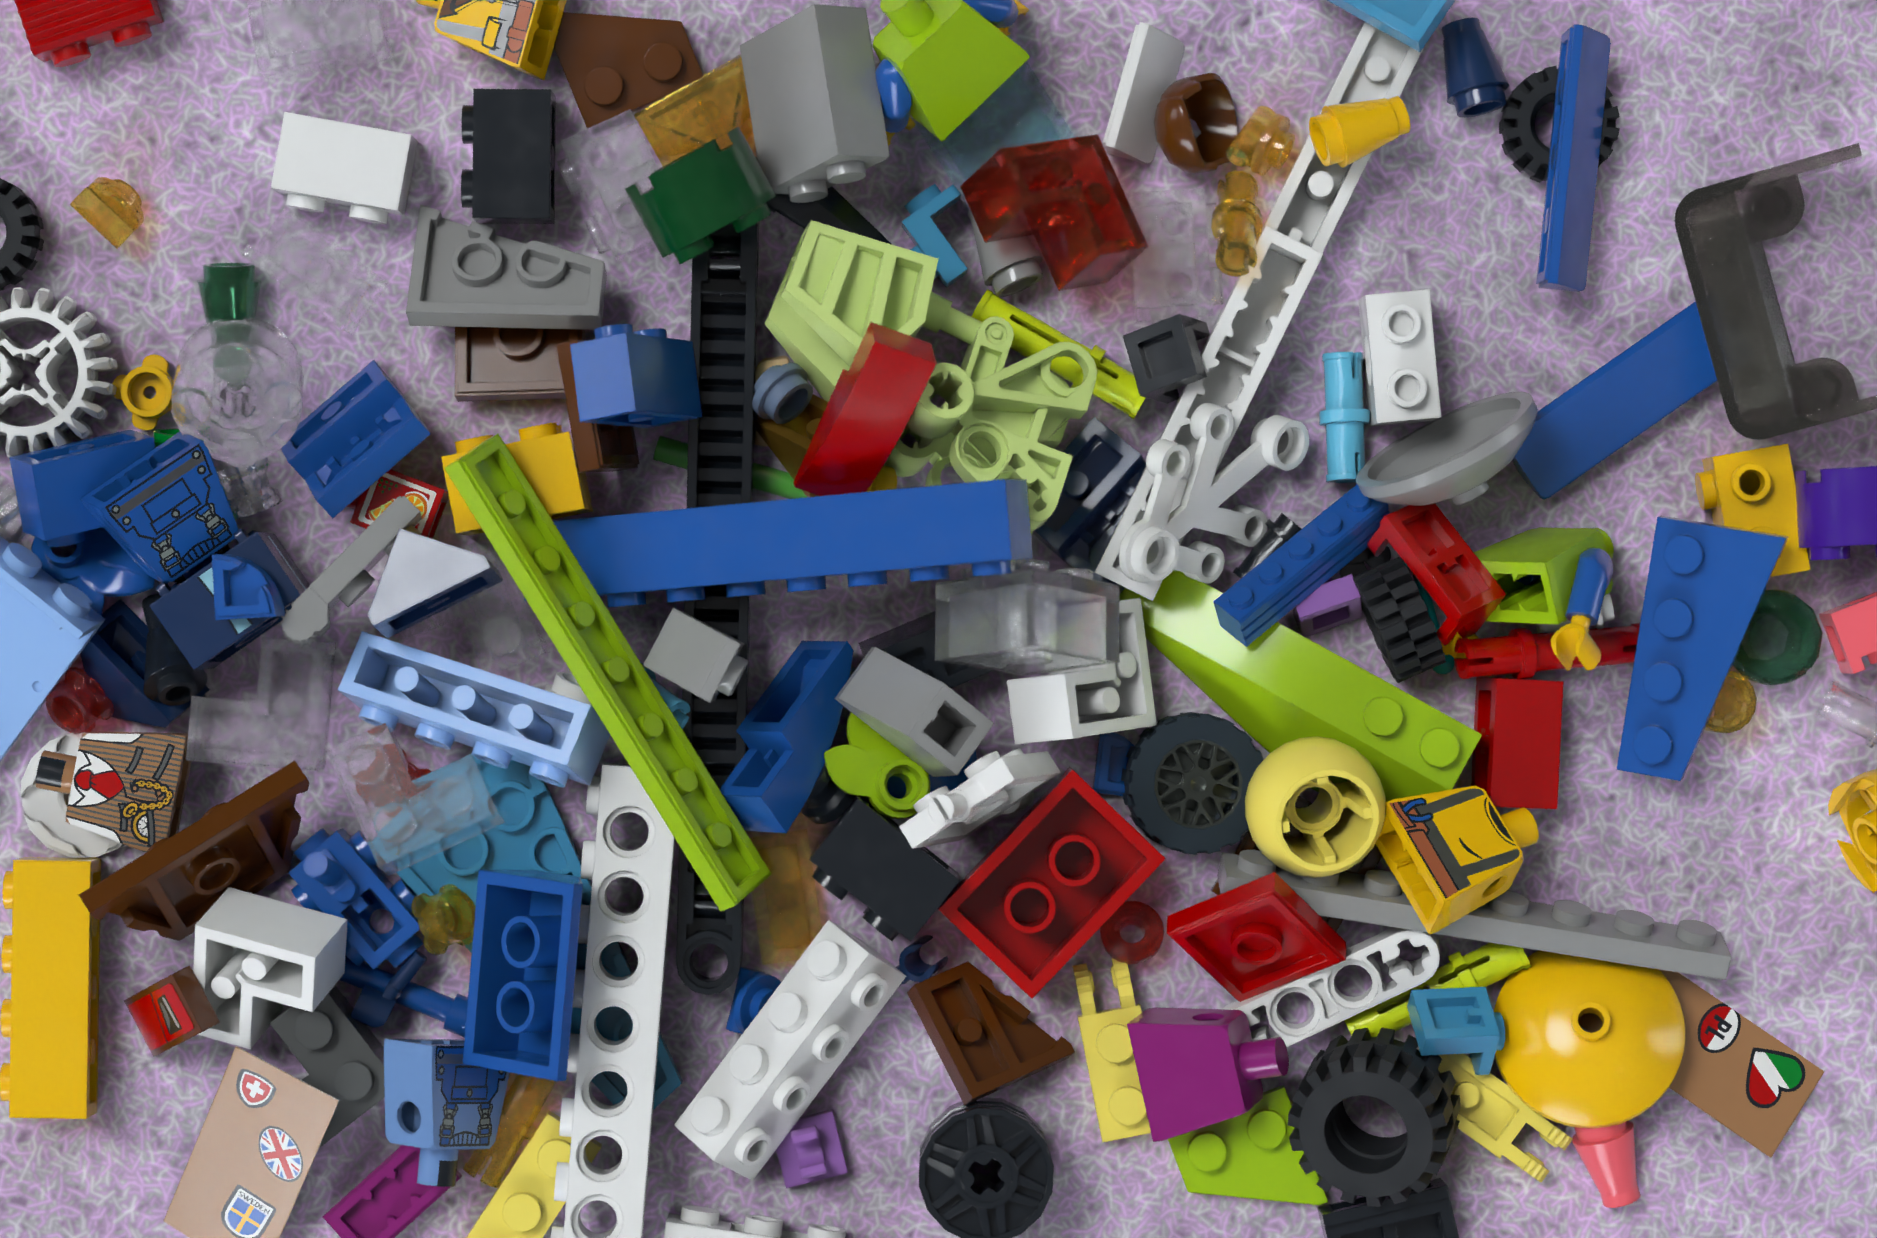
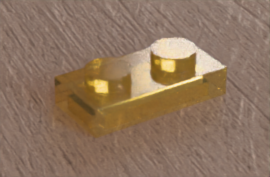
M806 828L788 831L787 833L749 837L772 873L770 877L752 891L762 964L798 960L822 929L816 883L812 877L814 874L813 863L809 860L811 850L808 830Z

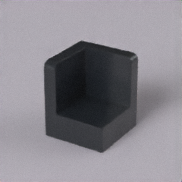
M1177 314L1123 335L1140 396L1163 403H1170L1179 399L1177 388L1207 377L1197 345L1198 340L1210 335L1206 322Z

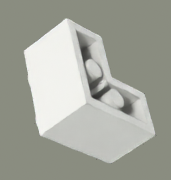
M1141 598L1041 611L1049 674L1007 680L1015 744L1074 739L1157 725Z
M228 887L195 925L193 972L220 1023L197 1035L251 1049L268 1029L269 1023L276 1019L283 1011V1004L313 1012L345 973L347 919Z

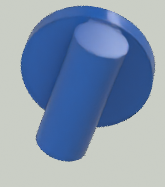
M741 967L726 1029L743 1034L780 985L781 981L774 976L765 974L763 971Z

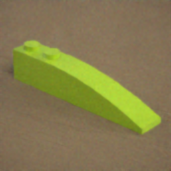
M1173 570L1163 579L1153 601L1127 588L1114 600L1121 601L1141 598L1146 639L1269 753L1281 745L1299 738L1319 736L1336 739L1355 748L1369 760L1381 780L1386 802L1398 798L1453 789L1482 736L1481 733L1278 622L1246 647L1219 624L1213 601L1223 593L1206 583L1187 577L1181 571ZM1328 776L1333 784L1347 782L1345 778ZM1311 787L1313 790L1319 792V787Z

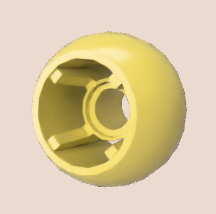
M1319 736L1305 737L1281 745L1268 754L1256 768L1246 792L1245 818L1253 841L1261 853L1276 866L1298 876L1311 878L1332 876L1350 869L1362 861L1373 849L1382 832L1386 817V796L1377 772L1369 760L1355 748L1332 738ZM1328 776L1345 778L1347 782L1333 784ZM1311 787H1319L1318 796L1311 805L1304 808H1295L1296 800L1304 790ZM1289 822L1303 833V837L1298 838L1283 834L1290 832Z

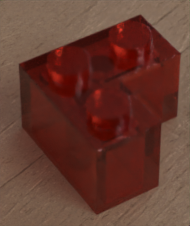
M1098 134L1000 148L960 186L984 242L1034 235L1058 291L1107 283L1149 247Z

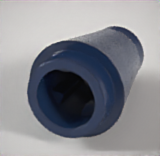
M1464 18L1442 27L1447 103L1455 105L1457 116L1463 118L1480 116L1506 105L1507 100L1504 91L1508 89L1509 83L1484 31L1481 29L1479 19Z

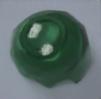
M1765 590L1740 645V650L1733 663V667L1742 677L1754 683L1768 686L1791 683L1805 676L1806 672L1813 667L1819 658L1823 635L1814 609L1798 596L1788 591Z

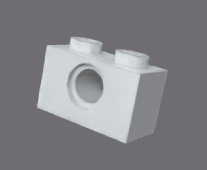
M1430 289L1363 296L1358 300L1367 403L1368 410H1370V427L1434 421L1441 418Z

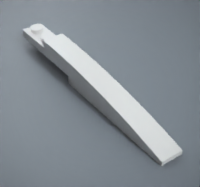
M1364 21L1323 107L1383 98L1389 99L1395 96L1400 97L1421 52ZM1309 132L1200 354L1207 377L1185 385L1159 440L1167 439L1184 445L1190 454L1189 468L1184 477L1178 481L1170 513L1181 503L1199 440L1192 436L1190 430V421L1194 411L1203 403H1211L1228 409L1233 415V431L1223 445L1216 468L1217 471L1372 152L1345 168L1340 167L1337 163L1324 166L1316 154ZM1145 467L1095 573L1153 601L1163 579L1148 583L1131 580L1122 572L1119 563L1121 541L1128 529L1134 523L1143 519L1155 477ZM1184 536L1178 540L1179 545H1181Z

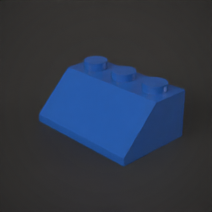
M479 870L463 1064L553 1081L567 1080L583 889L580 877L538 870Z

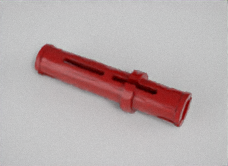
M1634 623L1629 626L1589 629V635L1601 651V659L1597 666L1634 663L1640 623ZM1526 628L1512 629L1508 636L1477 639L1459 638L1454 647L1455 653L1466 654L1465 658H1454L1456 671L1461 679L1512 674L1517 679H1529L1535 675L1536 671L1565 668L1551 647V638L1555 632L1532 634ZM1576 656L1571 668L1584 667Z

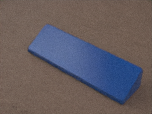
M1574 24L1561 35L1536 284H1539L1538 288L1574 292L1583 291L1587 281L1611 45L1610 38L1607 35L1585 25Z
M1711 291L1538 411L1531 432L1512 461L1521 477L1539 498L1545 500L1553 496L1750 357L1745 342L1717 297Z

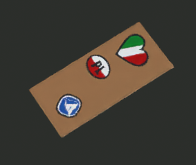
M1660 970L1670 982L1678 997L1685 1023L1684 1052L1677 1074L1669 1088L1771 1158L1825 1071L1682 974ZM1593 1013L1583 1014L1578 1019L1579 1026L1590 1033L1599 1031L1603 1026L1601 1019Z

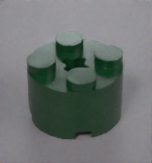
M739 126L727 132L733 144L720 149L714 138L652 172L648 179L653 187L649 190L642 192L637 182L625 188L628 197L662 258L674 254L680 265L713 247L714 241L710 234L732 223L736 233H739L771 215V210L766 202L774 198L776 193Z

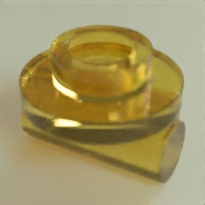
M1257 107L1227 148V158L1237 166L1244 167L1247 165L1251 167V171L1260 176L1265 175L1271 167L1280 169L1288 159L1295 141V135L1288 132L1290 119L1282 114H1276L1269 107Z
M98 177L70 204L116 249L121 247L144 221L140 196L132 186L120 179L112 180L106 177Z

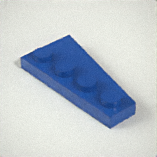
M1657 517L1616 770L1681 781L1684 778L1715 707L1718 695L1733 666L1754 613L1757 611L1768 581L1789 536L1673 517Z

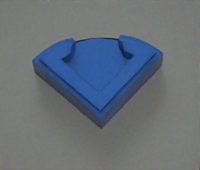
M212 554L215 620L285 616L280 592L265 570L254 562L240 556Z
M1115 732L1099 734L1093 789L1097 793L1123 796L1122 793H1125L1124 781H1121L1122 768L1126 769L1129 759L1126 755L1130 747L1134 745L1124 736Z

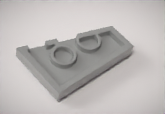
M420 205L406 307L408 322L410 326L594 330L602 327L607 281L604 261L537 240H532L525 244L496 235L494 227L472 221L470 226L442 218L440 210Z

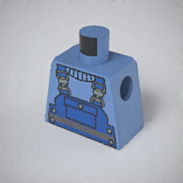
M384 1039L385 1136L390 1143L420 1148L418 1184L441 1187L456 1186L459 1150L490 1149L496 1141L510 1072L463 1064L464 1039Z

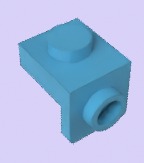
M933 184L904 206L910 213V216L902 221V228L915 244L910 250L938 258L934 279L939 277L944 286L948 288L967 274L968 268L938 229L933 219L961 200V194L954 184L943 192L939 190L936 184Z

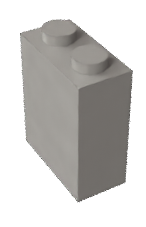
M813 4L740 45L757 160L776 194H789L790 201L795 203L817 201L828 196V188L836 184L859 181L866 177V169L890 158L881 98L876 82V68L866 8Z

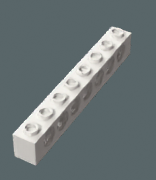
M604 763L602 764L601 777L594 776L587 789L586 814L598 815L596 841L584 840L582 850L581 879H592L591 904L581 905L578 943L587 944L585 970L576 969L573 1008H582L580 1034L570 1033L567 1072L577 1073L575 1098L563 1097L559 1136L571 1137L569 1163L557 1162L554 1201L566 1202L564 1227L552 1226L551 1238H643L675 838L630 765ZM626 812L636 813L646 821L649 835L647 841L641 847L626 849L618 845L614 840L612 824L620 814ZM629 877L639 883L643 890V902L637 910L630 913H621L610 906L606 892L609 883L614 879ZM625 942L634 948L638 956V966L633 973L625 977H616L604 969L601 954L608 944ZM616 1006L629 1013L633 1022V1029L629 1036L619 1041H611L599 1033L596 1026V1017L604 1008ZM604 1071H612L622 1076L627 1084L626 1097L614 1105H606L596 1100L591 1091V1080L597 1074ZM598 1136L611 1137L620 1145L622 1159L612 1168H597L587 1159L585 1152L586 1144ZM591 1201L606 1202L614 1209L617 1223L607 1232H592L583 1225L580 1218V1210Z

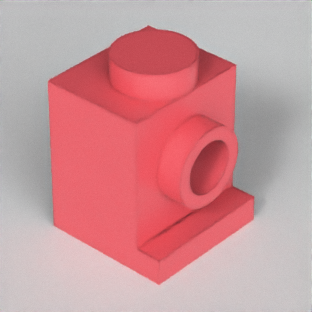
M1877 592L1819 614L1841 673L1855 674L1865 670L1861 657L1866 655L1870 664L1877 663Z

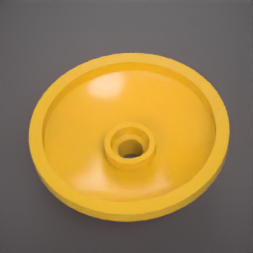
M1540 950L1530 955L1528 959L1531 967L1524 968L1507 978L1494 1008V1012L1501 1013L1505 1025L1504 1048L1501 1051H1496L1495 1060L1504 1080L1513 1093L1525 1105L1541 1116L1556 1123L1578 1128H1603L1618 1125L1639 1116L1652 1107L1663 1096L1674 1080L1682 1060L1685 1045V1023L1682 1008L1673 987L1659 969ZM1593 1013L1601 1019L1603 1026L1597 1032H1586L1579 1026L1578 1019L1583 1014Z

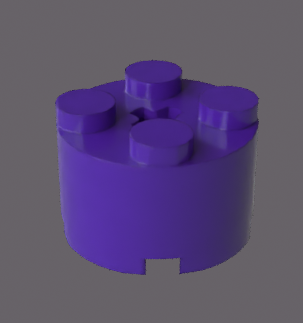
M1877 466L1820 469L1821 482L1808 483V471H1794L1799 548H1809L1810 561L1851 558L1850 546L1875 545L1877 557Z

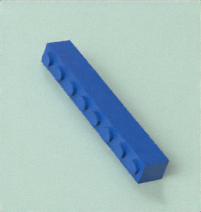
M1001 479L553 521L598 595H607L608 608L646 605L645 592L666 590L667 603L706 600L705 587L726 585L727 597L765 595V582L786 580L787 592L826 589L827 576L847 575L848 587L888 584L887 571L908 569L910 582L950 579L949 566L971 564L972 577L1012 574L1011 561L1033 559L1027 480Z

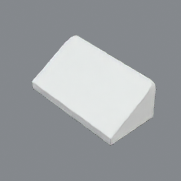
M1140 22L1139 25L1135 26L1103 140L1107 153L1144 164L1152 162L1158 145L1154 128L1157 104L1160 102L1164 91L1176 81L1184 52V44L1179 39L1147 23Z

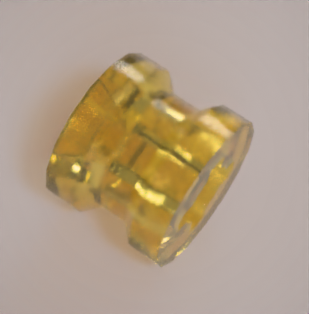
M1729 671L1716 700L1714 716L1712 717L1711 714L1705 727L1706 731L1731 733L1740 730L1750 722L1756 710L1757 698L1754 687L1745 676L1736 671Z

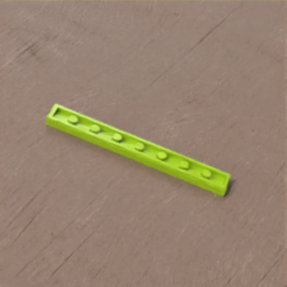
M499 434L492 436L444 469L719 910L724 911L736 906L770 877L772 873Z

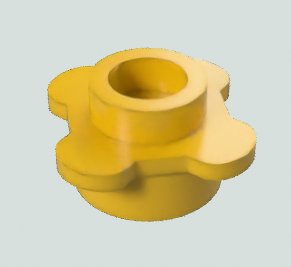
M159 355L146 356L141 367L133 369L127 375H118L112 383L117 387L114 397L122 400L126 408L133 413L132 423L140 430L148 431L154 429L160 417L171 410L180 411L188 403L187 389L181 385H176L168 373V361ZM150 386L156 390V395L152 399L146 398L144 394L145 389Z

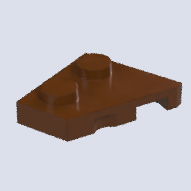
M563 12L554 49L588 131L706 83L681 21Z
M968 961L915 984L907 992L964 1106L1056 1065L1075 1053L1071 1043L1062 1036L1057 1041L1027 1018L1031 1013L1030 1010L1012 996L1000 993L994 987L992 980Z

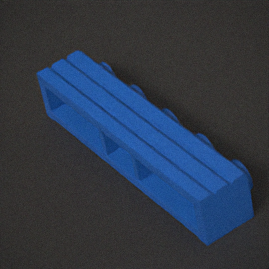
M1356 484L1213 601L1220 626L1246 647L1368 547L1369 540L1381 526L1380 521L1385 515L1390 514L1388 503H1382L1365 497L1358 484Z

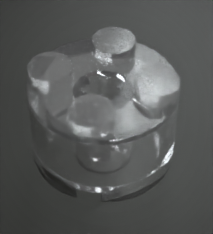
M244 317V320L230 321L220 319L209 322L196 330L184 343L178 355L174 375L171 413L184 437L192 435L202 440L208 448L211 458L241 468L251 466L257 460L266 458L281 449L295 433L303 408L304 375L295 345L280 329L256 318ZM243 386H246L247 388L250 389V392L244 393V392H241V391H240V392H238V393L235 394V393H232V392L228 391V390H227V387H228L229 389H231V390L237 392V391H239Z

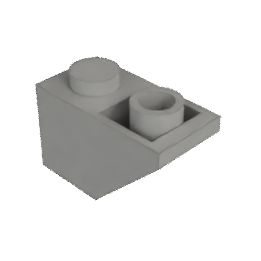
M673 608L643 666L710 703L716 700L719 692L727 696L733 694L749 661L738 656L745 643L677 608Z
M872 647L835 697V700L933 777L958 775L994 725L990 719L945 683L877 647Z

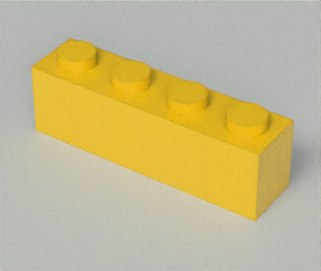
M23 857L13 860V871L5 872L2 896L4 908L12 909V935L4 936L1 961L3 972L11 973V999L3 1000L0 1026L2 1036L10 1037V1063H3L1 1067L0 1098L1 1101H9V1118L87 1119L97 1113L100 920L92 917L79 894L101 881V858Z

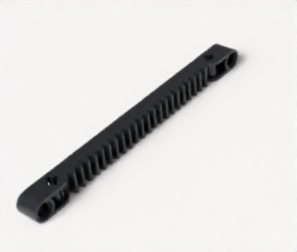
M759 222L739 233H736L732 223L727 224L710 234L714 241L713 247L692 258L690 341L693 342L702 417L688 420L686 509L752 503L755 411L752 407L756 383ZM730 256L740 257V259H711V257ZM726 585L705 587L706 600L684 601L685 613L745 643L738 656L749 661L751 596L727 597ZM749 663L733 694L730 696L719 692L716 700L709 703L682 688V700L686 701L691 708V711L686 713L689 719L682 730L719 789L747 752V745L736 730L748 715ZM679 846L676 948L678 975L685 986L695 993L704 995L718 994L729 988L740 973L743 961L744 899L736 906L720 911L713 899L697 898L696 895L710 894ZM710 943L723 949L728 961L727 969L723 974L718 977L709 978L702 976L696 971L693 966L692 956L693 951L700 945Z

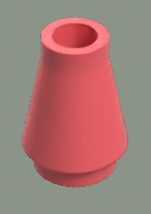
M1626 1121L1603 1128L1574 1127L1576 1134L1572 1137V1143L1599 1190L1603 1205L1608 1208H1617L1637 1201L1641 1195L1637 1184L1633 1122Z

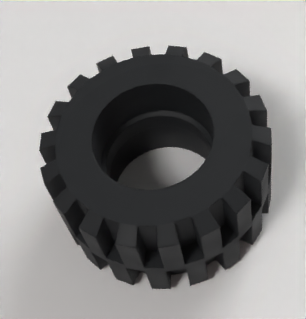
M1368 1028L1354 1030L1349 1041L1343 1035L1333 1039L1326 1051L1321 1049L1313 1059L1292 1099L1294 1103L1288 1113V1126L1294 1127L1289 1137L1292 1151L1304 1152L1299 1161L1301 1168L1306 1174L1315 1170L1320 1175L1316 1185L1327 1193L1332 1186L1342 1190L1343 1193L1340 1200L1354 1204L1357 1196L1366 1197L1367 1206H1382L1386 1196H1390L1393 1203L1397 1204L1406 1201L1412 1189L1419 1194L1429 1185L1433 1174H1438L1460 1122L1456 1119L1461 1109L1460 1095L1451 1094L1456 1084L1451 1071L1440 1073L1438 1070L1442 1058L1439 1055L1421 1056L1416 1038L1408 1035L1405 1042L1394 1039V1029L1381 1028L1377 1037H1371ZM1353 1096H1371L1383 1100L1399 1113L1405 1123L1407 1132L1395 1137H1378L1366 1133L1351 1121L1345 1111L1342 1100Z

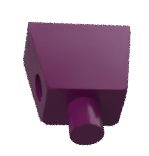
M1155 1007L1146 1009L1127 1024L1153 1142L1163 1141L1248 1112L1263 1099L1261 1079L1285 1076L1288 1073L1289 1057L1284 1040L1281 1037L1252 1041L1247 1016L1241 1010Z

